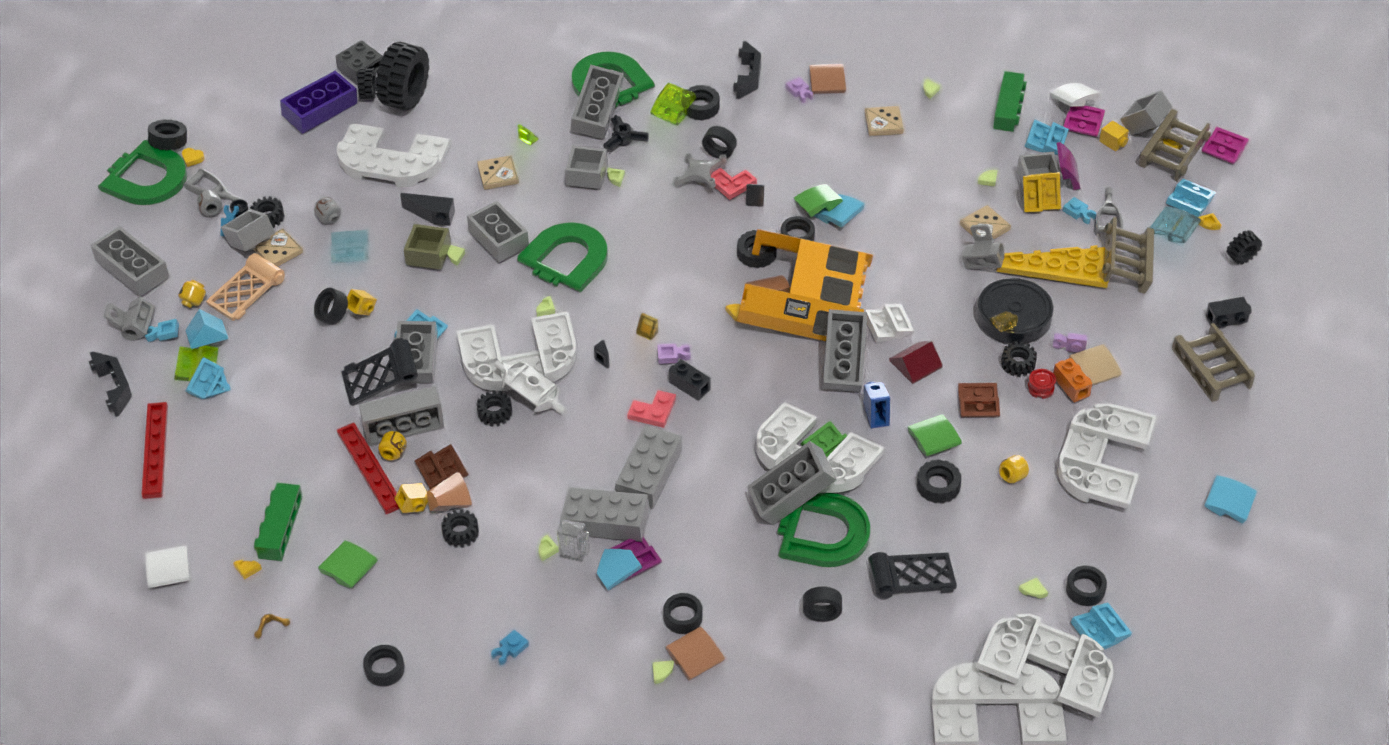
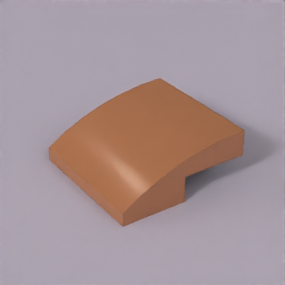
M843 64L809 65L813 94L846 93Z
M783 275L746 282V284L787 293L790 292L789 283Z
M701 626L665 647L674 663L680 666L688 681L726 659L712 638Z

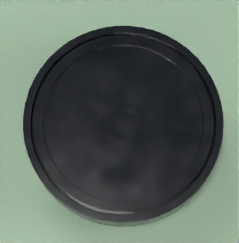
M1006 278L989 284L981 292L978 299L977 319L982 329L999 341L1012 344L1015 341L1018 344L1021 341L1029 343L1039 339L1049 330L1054 306L1050 295L1038 284L1020 278Z

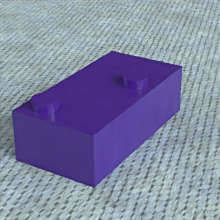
M335 70L281 99V115L303 134L356 105L357 88Z

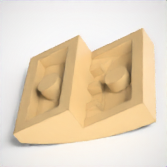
M1104 344L1069 355V358H1072L1075 363L1079 364L1083 373L1091 379L1092 386L1122 375L1117 362Z

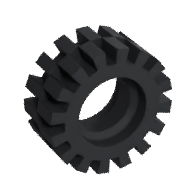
M359 68L357 83L360 99H375L376 72L374 68Z
M264 196L263 200L258 198L257 202L254 201L250 207L252 210L261 213L272 211L267 216L273 228H275V224L279 226L280 222L284 221L283 205L276 197L272 199V196H269L266 199V196Z
M1245 230L1242 234L1239 233L1238 237H1234L1233 241L1229 242L1226 252L1235 263L1243 265L1244 262L1248 263L1249 259H1254V255H1258L1257 252L1261 250L1260 247L1263 244L1253 231Z
M1015 341L1014 345L1009 343L1008 347H1004L1001 365L1003 370L1006 369L1007 374L1011 372V376L1018 374L1017 377H1021V374L1024 377L1028 373L1031 374L1035 369L1037 360L1035 348L1033 346L1030 348L1028 343L1024 345L1022 341L1020 344ZM1021 357L1024 358L1025 361H1016L1013 358Z
M492 390L491 394L487 391L486 396L482 394L480 396L481 399L478 398L476 406L481 423L484 421L486 426L490 423V427L497 424L498 427L501 422L504 425L506 420H510V416H512V403L506 393L502 395V391L496 393V390ZM492 406L501 407V409L497 411L488 410V408Z
M460 509L459 513L453 510V514L449 512L447 517L444 516L441 523L444 541L448 542V545L451 546L453 544L454 548L460 545L461 548H464V544L470 546V541L473 543L476 541V538L479 536L477 517L475 518L473 513L470 515V511L466 510L464 513L463 509ZM459 525L468 527L462 532L453 531V528Z

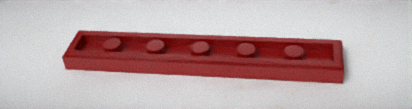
M167 402L147 403L141 493L143 499L163 497L168 418Z
M353 422L337 429V435L385 515L399 510L400 508L395 501L397 492L356 424Z

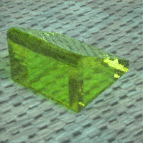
M520 123L517 125L518 138L529 145L539 140L534 133Z

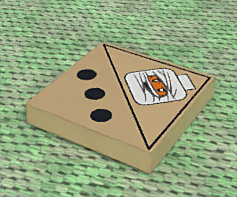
M899 106L865 108L864 113L869 136L904 134Z
M512 155L477 161L484 190L519 184Z
M988 205L960 220V225L971 235L970 228L972 225L987 224L993 240L1011 230V225ZM976 230L979 235H986L984 230Z
M283 228L271 235L269 240L255 245L256 247L253 249L257 254L277 267L303 253V248Z

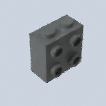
M361 40L335 55L337 69L357 83L359 68H374L377 74V69L383 56Z

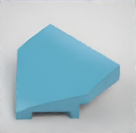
M203 357L185 392L203 400L230 391L231 388L227 383L224 368Z
M604 549L597 575L609 591L643 567L631 550Z

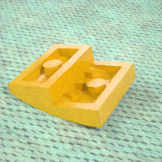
M1060 172L1023 176L1025 212L1061 209Z

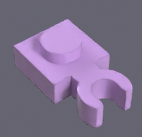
M801 77L786 83V89L794 97L799 96L802 103H806V97L813 100V92L809 90V86Z
M1056 333L1054 334L1053 348L1060 349L1066 347V351L1075 353L1084 351L1086 349L1087 335L1068 333L1067 337Z
M676 343L657 345L659 364L677 363L678 358L682 360L691 359L690 345L685 344L681 347H677Z

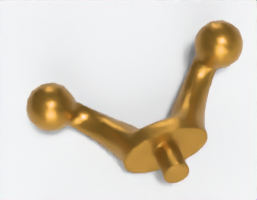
M265 614L260 619V625L258 630L254 632V637L257 639L262 637V630L266 623L278 621L284 626H289L290 619H283L273 614Z

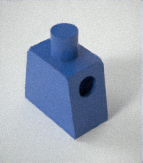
M868 382L864 385V408L871 429L890 426V396L883 382Z

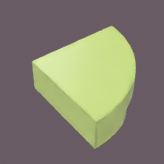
M926 78L923 84L925 95L931 99L940 91L941 85Z
M608 168L607 176L609 181L620 187L625 176V170Z
M998 170L983 172L978 178V184L995 186Z
M450 245L447 252L448 258L453 264L458 266L465 255V249Z
M551 296L544 298L537 306V317L555 314Z
M548 535L541 539L538 548L541 561L559 552V547Z
M1037 577L1019 585L1018 590L1026 596L1030 595L1039 599L1048 596L1047 590Z
M674 660L653 662L654 684L662 683L672 674Z

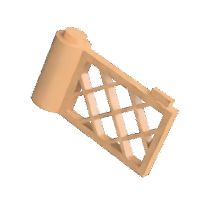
M254 253L248 257L245 266L216 291L206 303L230 320H239L246 313L245 310L272 285L277 286L284 281L285 272L259 254ZM246 273L251 276V279L241 280V277ZM255 283L264 284L261 288L254 289ZM251 284V289L241 290V285ZM238 286V291L228 292L230 287ZM251 294L248 300L241 301L242 295ZM237 296V301L228 302V297ZM224 298V303H214L217 299ZM237 306V310L235 312H233L232 314L228 312V307Z

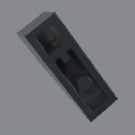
M410 193L400 194L402 208L432 224L451 226L455 213L454 198Z

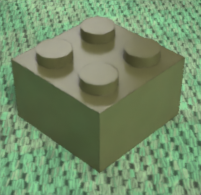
M414 224L403 249L406 265L441 270L451 245L449 228Z

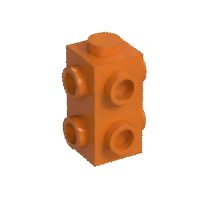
M1072 358L1061 360L1055 364L1053 374L1056 377V381L1074 403L1090 396L1093 383L1083 373L1079 364L1075 363Z

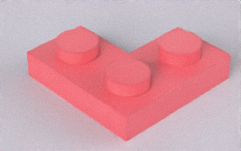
M722 168L714 171L711 175V178L715 179V188L729 200L746 191L747 184H757V178L746 169L733 177Z
M658 390L652 404L633 400L627 414V419L665 428L676 401V394Z

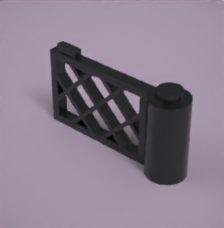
M403 338L393 340L389 348L357 364L352 362L344 366V370L341 371L348 400L352 406L401 382H410L418 377L409 341ZM388 355L389 361L387 365H381L383 357ZM374 364L370 375L364 373L367 365ZM378 367L384 368L380 379L374 377ZM389 371L393 372L395 379L386 382L385 379ZM358 372L354 382H350L348 374ZM362 375L368 377L364 387L358 385ZM373 379L379 381L375 389H368ZM356 387L361 388L362 391L359 397L354 398L353 394Z
M877 552L868 558L876 595L883 599L902 592L940 590L941 593H950L957 587L949 552L888 556L884 552ZM935 560H945L946 565L941 568L934 562ZM916 561H922L927 565L923 569H921L914 563ZM894 562H902L906 567L901 570L895 566ZM931 567L939 573L933 577L926 570ZM911 568L919 574L913 578L906 572ZM944 575L950 580V583H943L938 578ZM923 576L931 582L929 584H922L918 579ZM903 577L911 583L900 586L899 579Z

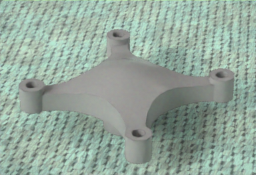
M690 153L685 154L686 162L690 164L689 168L682 176L673 178L674 185L680 186L688 181H696L697 183L706 182L710 188H714L716 183L715 179L711 178V175L717 167L727 163L726 155H720L719 159L710 161L695 160Z

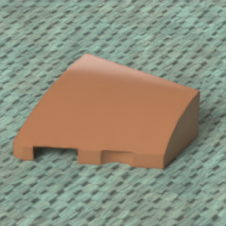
M459 472L426 492L430 511H447L451 508H468L472 505L468 488Z

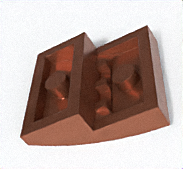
M958 383L961 417H1000L997 383Z
M449 444L435 454L431 450L414 460L430 489L457 472L461 474L462 478L469 475L452 444Z

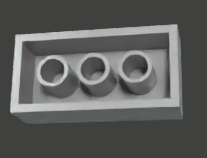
M590 65L571 118V131L600 139L605 138L622 88L624 73Z
M121 226L90 245L95 261L138 296L144 295L169 278L166 262Z
M829 309L822 389L861 393L867 312Z
M436 386L359 404L363 430L368 446L379 444L383 435L389 431L400 432L406 438L445 428L441 402Z
M645 425L615 483L616 492L648 495L650 509H654L682 452V436Z
M809 441L748 485L747 488L760 517L775 525L837 479L823 449Z
M569 487L560 517L563 534L621 540L633 539L642 542L650 512L648 495Z

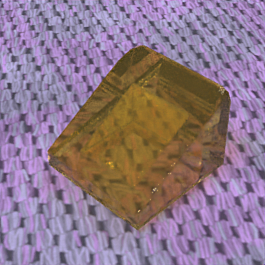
M1006 311L990 318V320L1000 332L1017 326L1018 317Z
M641 313L636 334L652 340L658 333V319Z

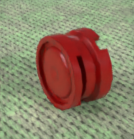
M1036 369L1029 376L1027 389L1035 398L1037 396L1042 397V399L1049 398L1054 393L1056 377L1047 369Z

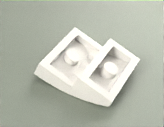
M1071 83L1055 89L1050 93V96L1069 106H1085L1086 100H1099L1100 92L1081 83Z
M886 304L882 310H865L867 312V325L875 342L903 338L914 332L901 304Z
M186 545L145 553L148 588L190 580Z

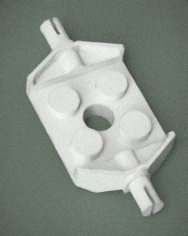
M499 359L495 362L494 367L504 374L501 388H504L507 384L536 405L534 412L551 408L561 415L564 414L567 408L558 403L559 387L524 362L519 361L508 366Z

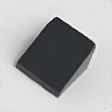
M747 184L746 206H764L765 185Z
M601 340L594 346V359L608 369L610 367L609 353L605 340Z

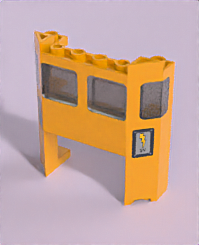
M757 229L752 250L753 255L759 256L761 245L797 253L790 292L787 293L745 283L737 322L826 341L829 309L864 312V309H860L861 302H858V299H862L864 289L860 287L864 286L866 278L863 272H866L867 267L871 266L873 254Z

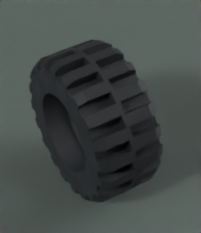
M401 41L395 42L387 48L383 58L380 60L375 81L376 95L382 104L407 111L419 103L427 86L428 72L430 70V61L424 48Z

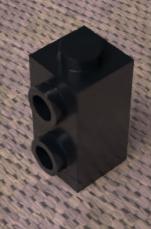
M1243 296L1208 303L1205 316L1210 325L1214 323L1218 328L1248 323L1252 309Z
M682 359L670 367L668 372L669 383L695 400H701L711 390V377Z

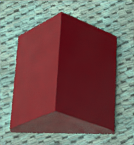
M933 341L918 342L889 358V361L912 384L943 368Z

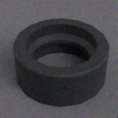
M712 126L704 135L702 146L714 158L719 159L720 155H726V158H729L737 146V139L725 127ZM712 138L721 140L727 147L716 144Z
M794 216L782 223L781 234L791 236L788 234L789 231L801 229L808 234L797 238L814 241L815 226L811 220L801 216Z
M330 287L322 290L314 304L315 318L329 325L339 323L348 307L346 294ZM334 299L333 306L330 312L328 313L329 305L331 301Z
M1078 566L1071 570L1068 575L1066 592L1068 597L1079 605H1096L1105 596L1107 579L1099 569L1093 566ZM1079 579H1089L1094 581L1099 589L1092 593L1083 592L1075 587L1074 582Z
M827 586L811 588L803 595V613L810 620L817 622L835 620L842 614V595L838 590ZM817 603H828V604H830V605L820 606V605H815V604H817Z
M678 593L666 600L663 607V620L668 629L677 634H688L700 627L703 619V606L696 596L689 593ZM687 606L695 611V616L689 620L680 621L671 616V611L676 607Z
M388 644L373 647L366 653L363 659V668L367 680L379 687L395 684L402 678L405 671L401 651ZM382 658H391L396 661L395 668L387 673L374 672L371 667L374 662Z

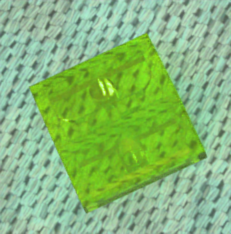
M668 82L655 100L650 113L678 126L686 117V109L696 99V95L691 91Z
M204 345L200 346L199 349H191L179 346L174 380L190 381L203 357L216 363L219 348Z

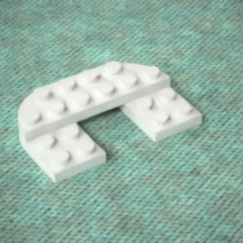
M351 123L342 142L337 144V155L340 167L351 178L362 181L365 176L395 181L396 187H411L418 185V182L424 179L428 181L437 174L451 142L447 138L417 134L408 153L378 147L385 134L384 128Z
M568 311L531 318L538 351L501 357L494 324L456 331L466 376L472 383L486 390H496V392L513 390L507 384L504 388H501L504 374L494 367L495 362L499 359L507 366L519 361L524 362L551 382L562 378L572 369L577 357L576 341Z
M784 402L758 430L756 451L760 461L768 469H772L801 448L797 443L817 423V417ZM850 433L827 457L837 480L819 493L844 492L859 486L864 481V475L883 456L885 447Z
M1096 404L1092 409H1083L1077 413L1071 422L1059 458L1058 476L1063 487L1078 500L1088 503L1089 499H1094L1129 509L1139 474L1104 465L1101 462L1109 439L1147 450L1157 416L1114 404Z
M1016 614L1015 617L1009 619L1004 617L992 627L976 665L977 669L1017 684L1026 658L1067 674L1058 701L1099 718L1113 679L1111 659H1107L1103 653L1104 648L1087 635L1082 634L1081 638H1077L1040 623L1042 617L1032 614Z
M964 663L948 669L939 677L935 684L932 697L935 745H979L975 704L1016 703L1018 706L1022 745H1066L1067 738L1062 703L1058 701L1061 690L1056 681L1039 667L1024 663L1017 684L977 669V663Z

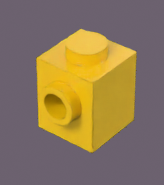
M1112 120L1101 129L1099 142L1116 152L1128 143L1129 130Z
M351 289L347 296V308L355 314L369 316L374 310L377 299L364 290Z
M422 483L401 484L395 501L402 513L422 512L428 503L427 491Z

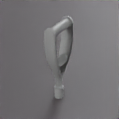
M202 168L198 169V172L189 181L184 182V187L187 190L200 195L206 189L194 185L202 177H205L217 185L212 191H215L220 198L230 199L232 202L241 199L231 195L215 175Z
M1111 187L1105 188L1106 201L1097 214L1096 234L1104 233L1105 226H1099V218L1102 213L1115 214L1119 223L1117 228L1123 229L1121 212L1111 198Z

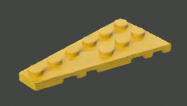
M1097 245L1090 246L1087 249L1070 247L1050 249V252L1035 250L1029 254L1022 252L1005 253L1002 267L997 268L996 271L1107 288L1109 280L1107 282L1104 281V273H1102L1105 261V247H1098Z

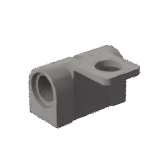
M987 224L972 225L970 229L975 243L966 244L961 256L966 269L1001 268L1005 255L1003 243H994ZM982 229L986 232V235H979L976 230Z
M140 296L130 303L126 312L114 304L108 303L104 317L122 329L121 335L125 339L135 341L146 335L155 306ZM110 310H114L116 312V319L110 315Z

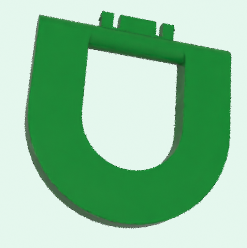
M607 51L588 55L574 66L571 75L573 90L579 97L590 65L624 73L625 79L632 87L620 92L615 108L618 107V103L623 105L633 101V98L636 100L639 98V93L655 87L654 81L636 60L618 52Z
M143 140L130 154L124 152L122 157H119L111 165L112 167L107 169V172L110 174L98 185V189L131 204L153 205L172 198L183 188L184 182L187 180V170L184 160L179 154L172 150L154 148L148 143V140ZM137 159L144 160L167 171L166 176L160 182L149 186L138 185L120 178Z
M574 222L560 223L542 231L518 255L517 261L534 269L532 275H538V278L552 283L554 286L562 283L582 292L605 267L608 259V247L603 235L593 227ZM563 243H578L588 251L586 257L569 275H565L541 263L555 247Z
M827 492L818 493L781 519L777 534L784 535L778 556L782 559L819 567H839L851 563L861 556L868 546L870 539L869 518L857 502L846 496ZM802 510L839 518L848 528L847 536L833 544H824L794 537Z

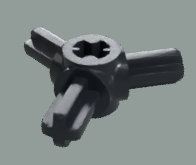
M614 115L611 118L614 126L612 137L603 144V147L607 151H611L617 145H629L632 143V140L647 142L649 140V133L633 131V127L628 123H623L620 116Z

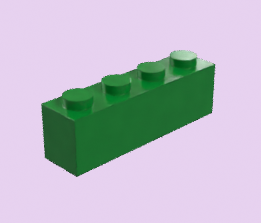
M1004 71L993 129L1014 132L1015 125H1019L1020 115L1017 114H1021L1022 104L1020 102L1023 103L1025 92L1022 91H1026L1027 81H1024V73Z
M277 482L275 489L271 491L270 504L265 508L264 522L260 523L259 537L254 541V550L257 552L258 559L283 561L303 499L300 485Z

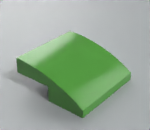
M827 184L812 187L794 197L796 203L810 217H813L823 208L831 211L843 202L842 198Z
M943 414L908 426V433L917 441L918 448L926 456L962 444L958 433Z
M829 421L802 441L800 445L803 446L811 441L823 449L827 458L847 437V434L842 435L835 425Z
M345 540L318 569L322 574L335 578L338 584L352 588L378 559L365 549Z

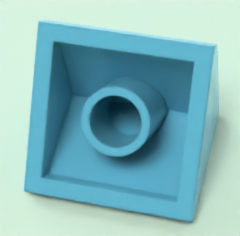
M201 309L197 311L185 330L191 349L228 339L223 321Z

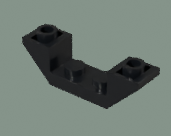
M743 41L742 48H739L738 58H741V65H750V70L752 71H749V75H738L737 82H734L733 85L736 99L745 97L759 87L762 53L747 41Z
M94 351L89 352L92 360L88 362L92 372L96 371L99 378L111 374L112 379H117L114 382L116 388L106 391L108 399L105 402L108 410H113L115 417H118L132 397L128 381L118 358Z

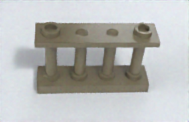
M1171 109L1140 154L1139 166L1146 168L1149 162L1162 165L1176 171L1174 181L1178 182L1181 176H1185L1188 165L1204 141L1207 142L1209 140L1211 132L1209 131L1210 123H1207L1200 130L1180 122L1177 118L1178 111ZM1172 128H1179L1198 137L1195 141H1191L1172 133L1171 130ZM1170 139L1190 147V149L1185 153L1163 144V140ZM1161 150L1181 158L1182 161L1178 165L1156 156L1155 153Z
M1113 217L1104 228V233H1106L1105 261L1102 268L1104 281L1107 282L1112 274L1137 281L1138 292L1145 294L1153 283L1154 229L1147 227L1144 233H1133L1117 228V217ZM1116 235L1138 241L1140 248L1116 241ZM1115 249L1137 254L1139 261L1115 254ZM1115 261L1137 268L1139 274L1115 267Z
M1214 323L1210 325L1207 336L1189 342L1182 335L1174 337L1173 352L1211 402L1218 401L1221 390L1231 385L1243 382L1248 390L1252 388L1255 379L1253 370L1249 369L1225 338L1223 332ZM1210 342L1217 348L1200 355L1196 354L1192 349ZM1220 355L1227 361L1211 368L1203 364V361ZM1231 368L1237 374V376L1220 382L1216 381L1213 377L1214 374Z

